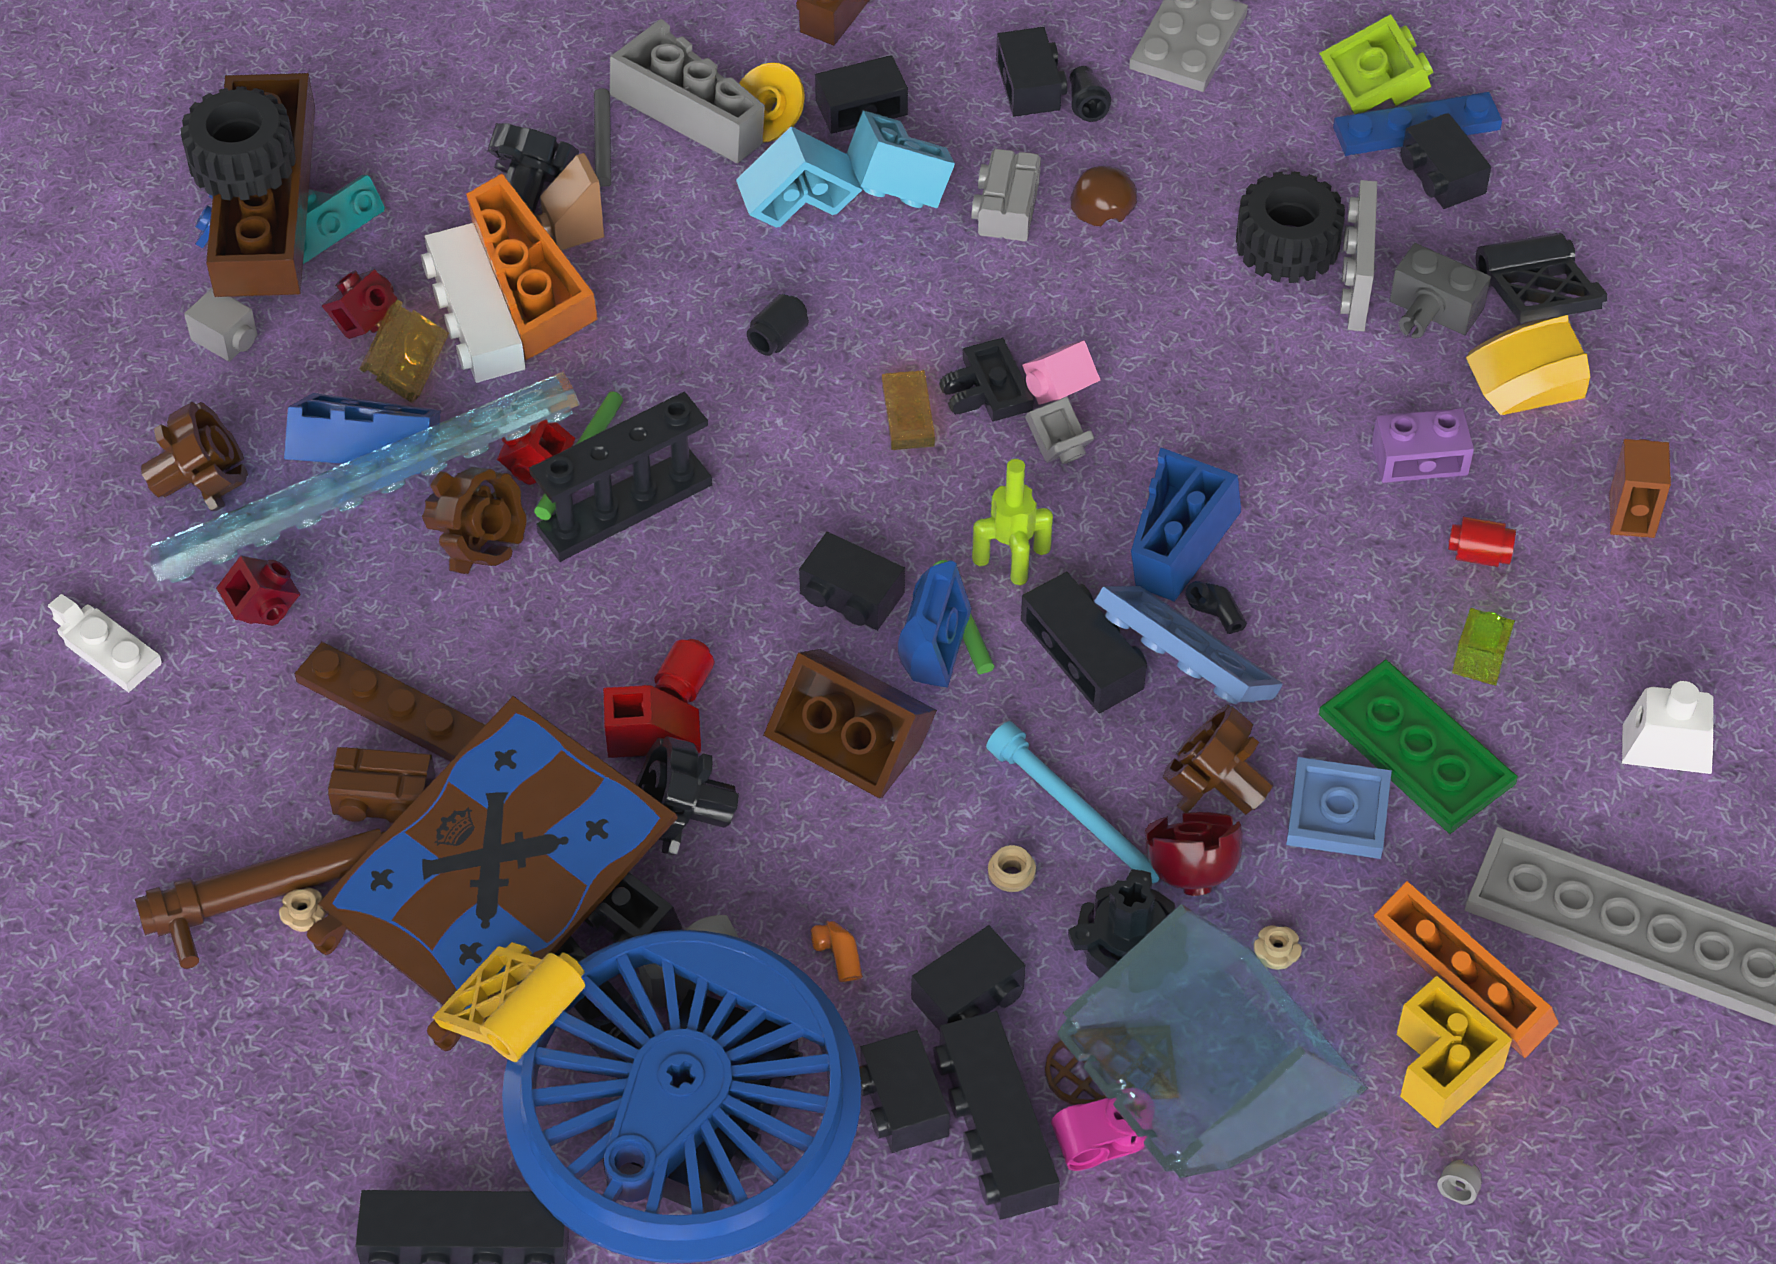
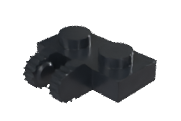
M1003 337L963 348V361L966 368L946 373L940 379L939 385L945 395L955 393L949 399L950 402H948L952 413L955 415L977 410L983 404L992 422L1033 411L1034 399Z

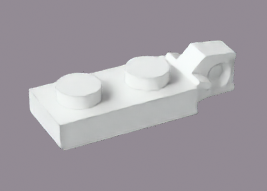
M60 594L48 604V608L51 609L53 614L52 619L61 625L57 631L64 639L65 645L128 693L162 664L160 655L99 609H94L89 604L80 609L75 602L63 594Z

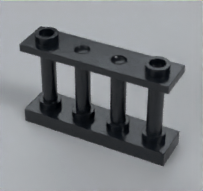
M685 391L529 467L531 476L552 503L555 502L556 514L552 515L549 520H542L536 523L537 533L559 562L712 486V476L688 447V436L707 427L708 419ZM671 445V457L650 467L649 455ZM632 464L633 475L612 485L611 474ZM594 483L595 494L573 505L572 493Z

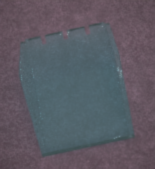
M1182 904L1063 1012L1067 1019L1057 1032L1059 1038L1079 1062L1087 1061L1083 1068L1108 1099L1117 1098L1113 1106L1138 1137L1147 1136L1144 1145L1166 1172L1175 1171L1179 1178L1232 1168L1339 1110L1368 1089L1247 944Z

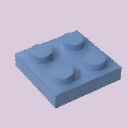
M1298 757L1286 845L1381 859L1392 770Z

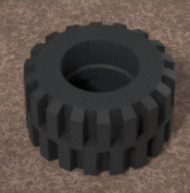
M237 87L236 90L224 88L219 89V93L215 95L209 93L203 96L201 103L195 102L189 108L190 113L185 114L182 119L183 127L180 128L181 138L191 177H194V182L199 188L205 187L206 193L212 196L221 194L222 199L231 200L233 197L247 200L249 196L255 194L260 197L267 194V189L278 188L282 185L281 179L288 178L292 173L291 166L295 165L296 156L289 117L284 105L278 104V99L272 94L265 96L264 90L254 88L252 91L247 90L246 87Z
M1282 171L1275 172L1271 178L1263 176L1257 180V184H1250L1246 188V194L1242 195L1240 200L1235 241L1237 243L1238 255L1244 256L1243 263L1248 268L1255 265L1256 274L1263 277L1266 273L1271 274V280L1280 282L1281 277L1289 278V283H1298L1299 277L1304 276L1306 281L1315 279L1316 271L1321 275L1329 270V265H1334L1337 260L1345 220L1344 204H1341V197L1338 192H1331L1332 186L1326 181L1320 183L1317 181L1316 176L1311 174L1307 177L1301 176L1300 172L1291 171V174L1285 175Z

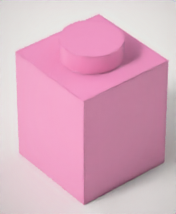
M1085 340L1062 346L1022 365L1026 373L1027 387L1032 395L1035 396L1038 405L1060 400L1101 381Z

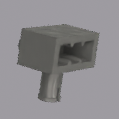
M1414 243L1395 269L1389 301L1408 310L1399 321L1401 331L1408 336L1416 325L1417 328L1412 333L1411 338L1417 339L1423 336L1431 321H1434L1465 336L1484 310L1491 276Z

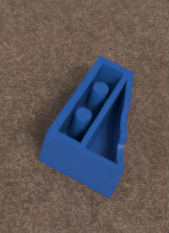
M312 393L288 406L284 459L353 464L362 468L396 467V471L400 473L421 474L422 469L426 470L437 459L441 410Z
M1160 447L1155 477L1151 478L1149 498L1146 508L1142 510L1131 549L1135 586H1141L1150 593L1174 602L1241 513L1238 475Z

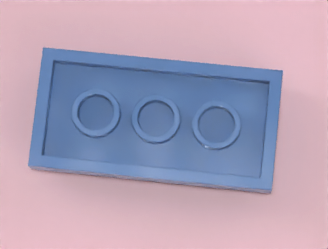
M1103 586L1094 601L1107 611L1105 617L1109 621L1124 629L1133 628L1143 635L1141 642L1155 652L1161 654L1167 652L1179 660L1177 667L1197 679L1204 677L1215 685L1214 693L1227 702L1238 704V702L1255 703V701L1272 700L1283 685L1276 678L1141 586Z

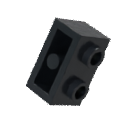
M630 872L584 921L595 930H598L601 925L614 935L611 938L613 943L635 936L682 929L674 907Z

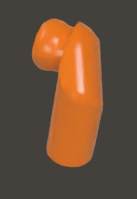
M826 921V925H815L811 928L813 949L823 951L830 948L834 954L839 982L858 980L863 977L856 940L850 932L835 921Z

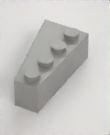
M662 18L610 56V95L737 164L763 143L765 105L732 77L724 78L717 72L718 65L709 58L702 60L692 51V44L683 36L676 38L671 34L670 25Z

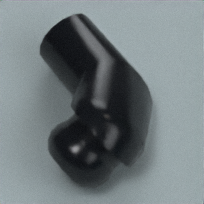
M1201 581L1192 582L1186 588L1185 597L1189 605L1196 611L1217 616L1227 634L1242 631L1246 627V620L1231 593L1226 588Z

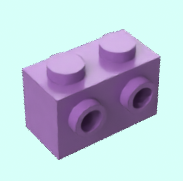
M1463 408L1436 409L1404 414L1392 413L1376 416L1372 445L1382 483L1469 474L1474 447Z

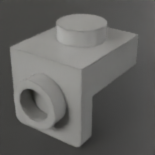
M1068 397L1030 411L1025 416L1046 463L1060 458L1062 464L1077 460L1086 454L1084 448L1095 439L1091 430L1083 432Z

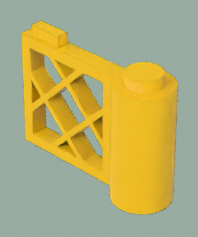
M511 942L506 948L498 946L432 1018L441 1028L489 1044L505 1058L517 1062L585 988V983L581 978L585 972L581 965L566 953H561L560 956L548 953L543 959L530 956L532 953L526 946ZM506 965L505 971L497 974ZM501 990L500 994L488 999V996ZM472 1004V1007H470V1008L464 1010L465 1007H467V1006H469V1005ZM490 1016V1017L483 1023L484 1018Z

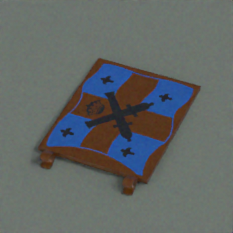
M512 696L323 897L318 905L328 916L314 923L307 931V937L320 953L329 955L337 948L347 929L439 1003L444 1005L498 946L506 948L511 942L520 944L530 950L532 953L530 956L543 959L548 953L555 954L678 817L672 810L519 699ZM506 965L497 974L504 972ZM501 990L488 996V999L500 994ZM472 1004L469 1005V1006H467V1007H465L464 1010H466V1009L472 1007ZM490 1016L484 1018L483 1023H484ZM435 1020L427 1027L429 1037L443 1051L451 1050L461 1037L458 1033L441 1028Z

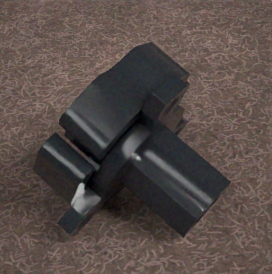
M496 123L487 150L499 158L496 160L494 168L507 173L506 179L534 214L544 182H553L574 157L579 154V150L567 142L560 141V143H557L556 137L531 128L507 123Z
M666 736L664 739L658 737L651 746L635 784L676 813L677 820L658 840L663 841L662 853L677 855L681 843L682 829L689 820L692 819L723 828L731 824L732 817L737 810L739 793L736 792L734 785L708 779L712 773V755L703 753L698 757V751L694 743Z
M1132 869L1125 881L1117 880L1115 885L1097 890L1095 905L1091 902L1084 903L1081 906L1078 925L1068 929V937L1074 951L1083 950L1087 958L1086 965L1088 969L1107 984H1112L1118 979L1119 962L1125 964L1124 984L1127 987L1136 988L1153 983L1159 978L1164 968L1169 967L1172 969L1180 962L1185 953L1181 947L1184 925L1180 919L1174 918L1175 903L1159 891L1152 889L1151 872ZM1171 927L1170 938L1165 937L1166 928ZM1106 948L1116 960L1105 956L1100 950Z

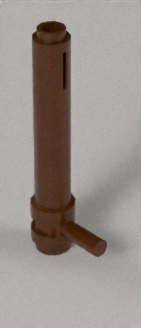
M379 828L197 881H193L191 878L174 882L175 887L163 891L160 890V887L145 890V896L135 898L144 934L146 936L157 932L158 937L171 933L180 966L184 969L193 968L199 963V957L190 927L204 924L205 918L283 896L296 889L302 890L341 879L385 831L381 832Z

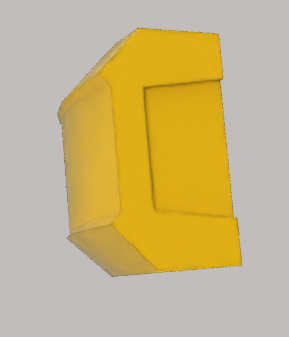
M1568 315L1531 321L1514 327L1481 343L1470 350L1466 356L1484 397L1500 415L1585 398L1590 381L1587 353H1584L1569 323Z

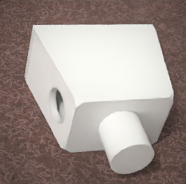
M1679 681L1671 689L1660 687L1646 688L1623 723L1622 764L1712 773L1713 696L1709 693L1699 692L1693 683L1687 681Z

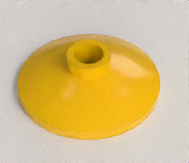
M780 63L762 64L749 71L739 84L765 105L763 143L777 140L791 126L794 127L800 118L805 100L802 81L791 68ZM777 102L775 108L771 111L772 106Z

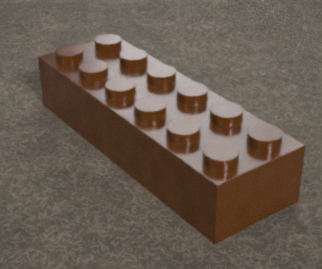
M309 73L225 75L224 88L236 90L237 87H246L249 91H252L254 88L264 90L265 96L272 94L278 99V104L284 105L289 117L296 161L295 165L291 166L292 173L290 176L281 179L282 185L276 189H267V194L258 197L255 194L249 196L247 200H240V197L226 200L222 199L221 194L213 196L206 264L214 297L301 294L315 120V103Z

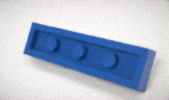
M1490 92L1335 117L1333 129L1344 155L1349 156L1402 147L1406 128L1446 113L1451 115L1466 135L1501 130L1502 118Z

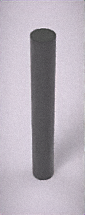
M599 88L594 92L595 174L599 180L600 187L611 185L610 92L604 88Z

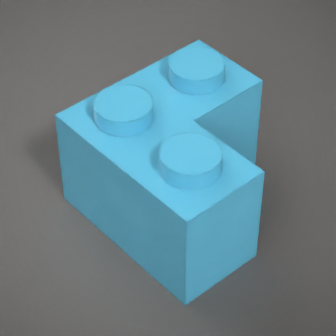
M864 110L846 153L849 155L857 180L865 192L877 197H884L885 194L896 196L905 204L915 208H922L923 205L938 208L955 165L946 147L911 138L908 136L901 121Z
M792 126L736 179L749 215L776 228L781 227L805 203L831 215L838 214L862 191V187L853 171L849 155Z

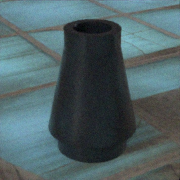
M1087 66L1076 67L1069 77L1071 82L1072 110L1076 116L1084 121H1099L1109 111L1111 95L1094 76L1091 68Z

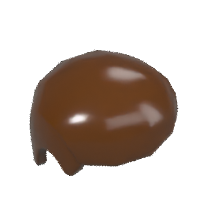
M1111 166L1092 167L1083 172L1078 179L1070 197L1071 209L1080 220L1094 226L1101 227L1107 220L1114 218L1118 222H1122L1137 204V189L1129 175L1119 168Z

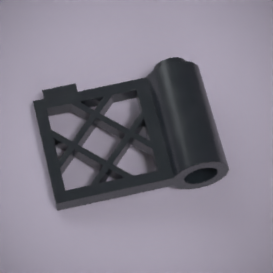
M1561 232L1480 246L1476 250V269L1491 276L1489 287H1494L1520 323L1602 309V302L1607 301L1608 294L1598 282L1591 283L1575 263L1574 245L1570 239L1566 240ZM1562 274H1566L1568 276L1566 279L1553 277ZM1520 282V283H1524V284H1526V285H1525V286H1521V285L1512 284V283ZM1538 288H1546L1554 290V292L1551 293L1547 291L1538 290ZM1566 294H1571V295H1576V296H1580V297L1572 298V297H1568V296H1565V295H1566ZM1526 301L1539 303L1531 306L1524 305Z

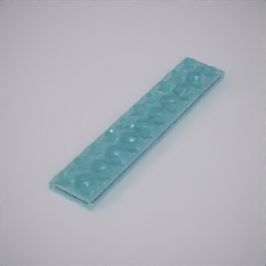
M563 371L152 544L150 567L158 583L169 579L171 583L184 580L196 572L195 567L209 561H212L213 565L229 561L237 556V549L254 543L255 547L267 545L280 537V531L296 525L297 529L312 526L322 519V513L337 507L339 511L352 509L363 503V496L377 490H380L382 494L395 491L406 484L405 478L420 472H422L423 476L435 474L448 466L446 461L462 454L464 458L480 455L490 448L488 443L503 437L507 441L520 438L531 431V425L545 419L548 423L563 420L573 413L571 408L580 405Z

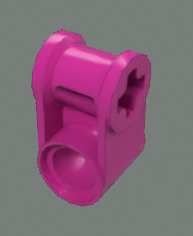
M1122 1092L1088 1104L1067 1107L1052 1118L1051 1125L1068 1169L1081 1171L1095 1167L1104 1161L1142 1150L1148 1143L1150 1136L1149 1124L1152 1113L1151 1107L1144 1097L1133 1092ZM1122 1105H1125L1124 1112H1121ZM1135 1136V1140L1131 1142V1137Z

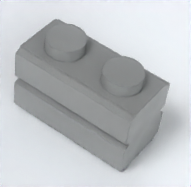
M994 149L991 153L989 165L981 164L978 189H983V194L974 195L971 214L972 219L978 220V234L980 236L1004 237V239L1018 241L1028 240L1040 182L1041 157L1038 154L1025 152L1015 154L1014 151Z

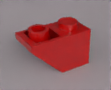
M651 685L603 688L604 727L608 758L647 756L649 749L657 738L664 739L666 736L694 743L698 753H701L700 714L698 708Z

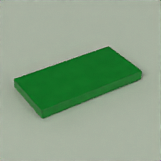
M1387 659L1323 704L1319 709V716L1376 768L1392 770L1391 781L1449 834L1453 833L1517 783L1518 776Z

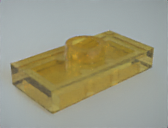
M925 370L882 374V389L891 450L935 447V433Z

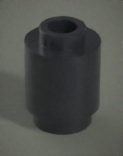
M777 295L751 320L750 328L746 333L749 343L756 351L766 356H770L774 352H781L808 326L807 309L803 302L795 296Z

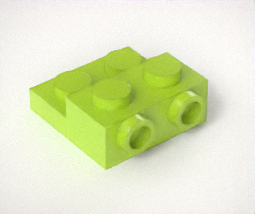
M1391 14L1319 53L1324 65L1354 114L1364 113L1390 98L1396 107L1431 88L1428 76L1433 74V70L1423 52L1415 54L1412 48L1417 45L1410 30L1406 25L1399 28Z

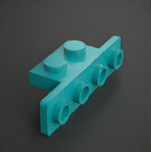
M361 175L333 194L309 189L303 264L384 212L385 206L370 176Z

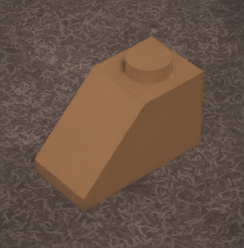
M585 153L574 157L540 196L542 214L537 215V220L560 250L604 237L599 180Z

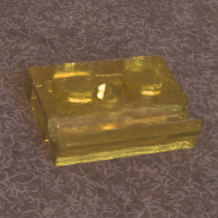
M397 299L389 307L359 370L364 373L368 370L377 376L376 381L412 403L420 396L449 333L415 310L409 312L401 306L403 302Z

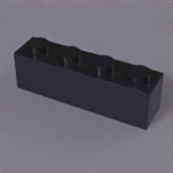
M993 1011L940 1025L939 1046L933 1047L935 1063L941 1076L948 1074L953 1088L948 1089L949 1102L955 1118L964 1117L968 1131L963 1132L964 1144L970 1161L979 1160L983 1175H979L978 1180L985 1204L995 1205L1000 1220L1057 1205L1060 1181L998 1012Z
M361 1190L355 1244L360 1264H567L569 1228L554 1217L532 1191Z

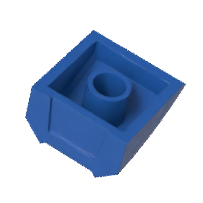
M952 560L932 566L921 575L915 585L910 610L898 640L899 659L911 679L916 682L946 688L949 686L953 673L952 670L972 610L957 564Z

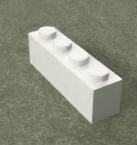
M474 223L425 235L427 253L421 254L422 265L427 279L434 277L437 283L432 284L439 309L446 307L448 310V314H444L449 336L451 339L459 338L461 343L456 345V350L462 369L470 368L476 383L525 370L522 341Z

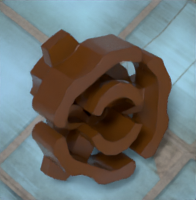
M194 402L188 403L169 415L167 427L160 424L154 428L156 442L166 451L142 464L141 474L146 480L150 491L158 498L161 496L167 497L192 483L200 489L211 511H218L225 507L222 496L246 482L248 472L243 464L223 473V471L244 460V456L232 433L223 425L218 415L203 402L198 404Z
M470 467L458 473L455 477L440 471L430 485L434 493L425 500V510L422 519L427 529L444 532L439 538V544L450 556L449 571L469 574L473 564L497 566L511 559L513 551L511 547L491 545L484 552H480L481 547L488 540L520 544L524 539L527 520L521 504V490L510 474L479 467ZM486 480L492 484L495 492L491 493L488 486L481 485L480 483Z
M1227 704L1217 710L1176 752V755L1179 757L1178 761L1174 758L1165 768L1162 776L1163 779L1184 796L1177 804V808L1183 813H1188L1205 793L1215 787L1246 815L1250 811L1255 810L1273 788V782L1247 760L1260 742L1253 736L1249 737L1254 724L1234 706Z

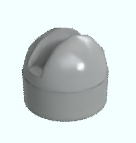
M1459 1159L1452 1161L1444 1168L1437 1186L1444 1197L1462 1205H1468L1475 1201L1481 1189L1482 1174L1475 1164L1471 1167L1464 1163L1465 1160ZM1455 1186L1462 1189V1191H1457Z

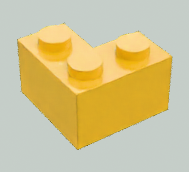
M1438 976L1434 977L1403 1005L1396 1035L1420 1054V1056L1407 1067L1400 1097L1438 1129L1504 1068L1512 1038Z

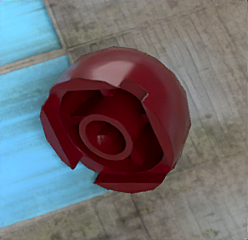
M1214 812L1182 813V823L1168 825L1167 816L1148 824L1145 829V840L1151 866L1161 880L1175 888L1183 889L1186 895L1200 896L1210 893L1213 886L1226 881L1234 873L1241 858V823L1238 821L1233 825V818L1230 815Z

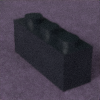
M1066 571L1022 595V623L1099 714L1144 690L1147 669L1145 656L1137 646H1131L1126 641L1117 625L1105 617L1094 603L1093 597L1085 585H1078Z

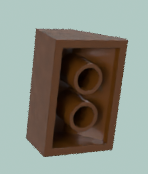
M822 649L798 652L763 736L881 799L920 750L937 710Z

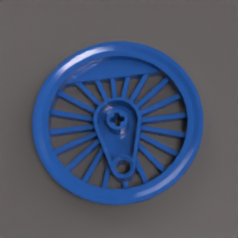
M674 930L635 936L609 945L578 962L585 972L581 977L585 983V988L517 1062L507 1060L502 1093L503 1118L508 1143L525 1182L537 1199L560 1222L591 1243L614 1253L658 1263L684 1264L707 1262L734 1256L776 1238L807 1215L826 1195L839 1176L850 1154L857 1133L861 1108L860 1070L854 1044L846 1024L823 990L806 973L775 952L745 939L708 931ZM654 963L662 967L670 1030L664 1031L634 970L635 968ZM674 973L696 984L687 1029L680 1028ZM621 974L652 1038H649L598 986ZM709 990L723 997L704 1031L699 1032ZM586 996L639 1049L568 1014V1012L579 1000ZM736 1004L750 1011L715 1041ZM765 1019L782 1026V1028L729 1050ZM559 1027L627 1062L548 1049L546 1046L555 1029ZM801 1037L818 1044L822 1055L741 1064ZM540 1065L622 1078L536 1089ZM827 1072L829 1091L828 1096L742 1081ZM622 1096L544 1131L541 1130L536 1114V1107ZM738 1099L823 1113L824 1116L815 1137H812ZM728 1113L805 1153L786 1173L728 1116ZM615 1118L613 1128L567 1168L551 1149V1146ZM719 1127L774 1184L748 1199L714 1130ZM703 1141H705L735 1203L733 1206L707 1213L703 1212L696 1148ZM604 1158L607 1188L600 1195L587 1187L579 1179ZM686 1159L692 1214H659L666 1178ZM630 1162L643 1166L640 1172L632 1175L623 1174L618 1170L622 1165ZM648 1197L645 1212L616 1203L617 1199L625 1202H638Z

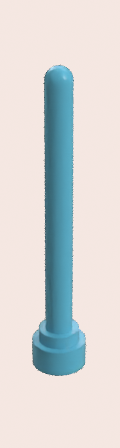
M1008 721L994 731L986 745L988 751L1001 762L1006 760L1010 764H1018L1131 869L1151 872L1152 884L1159 881L1160 878L1151 866L1149 859L1028 749L1029 743L1025 740L1026 734L1012 721Z

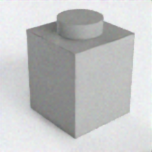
M212 288L184 313L190 339L229 362L239 352L247 351L258 336L252 309L232 297H214Z

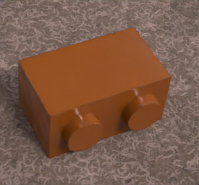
M1647 439L1623 440L1609 491L1611 535L1655 538L1671 486L1669 442L1650 441Z

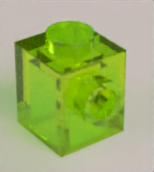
M1470 608L1459 640L1452 673L1496 686L1508 651L1515 620L1502 617L1494 612H1484Z

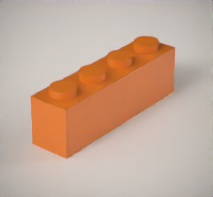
M1408 881L1373 915L1381 931L1433 978L1436 976L1441 978L1512 1038L1510 1046L1523 1058H1526L1559 1024L1552 1007Z

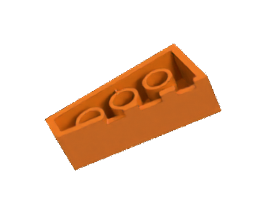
M503 174L496 176L466 194L472 223L475 225L522 341L525 360L547 350L598 319L594 293Z

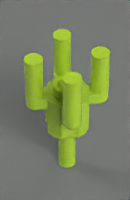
M1011 459L1007 463L1006 486H999L992 495L991 517L979 519L973 525L972 561L977 566L987 565L990 561L991 539H997L999 542L1010 547L1012 553L1010 579L1012 583L1023 585L1028 581L1029 540L1033 535V549L1037 554L1045 555L1051 550L1053 514L1048 508L1036 509L1037 503L1032 497V489L1024 484L1025 463L1020 459Z

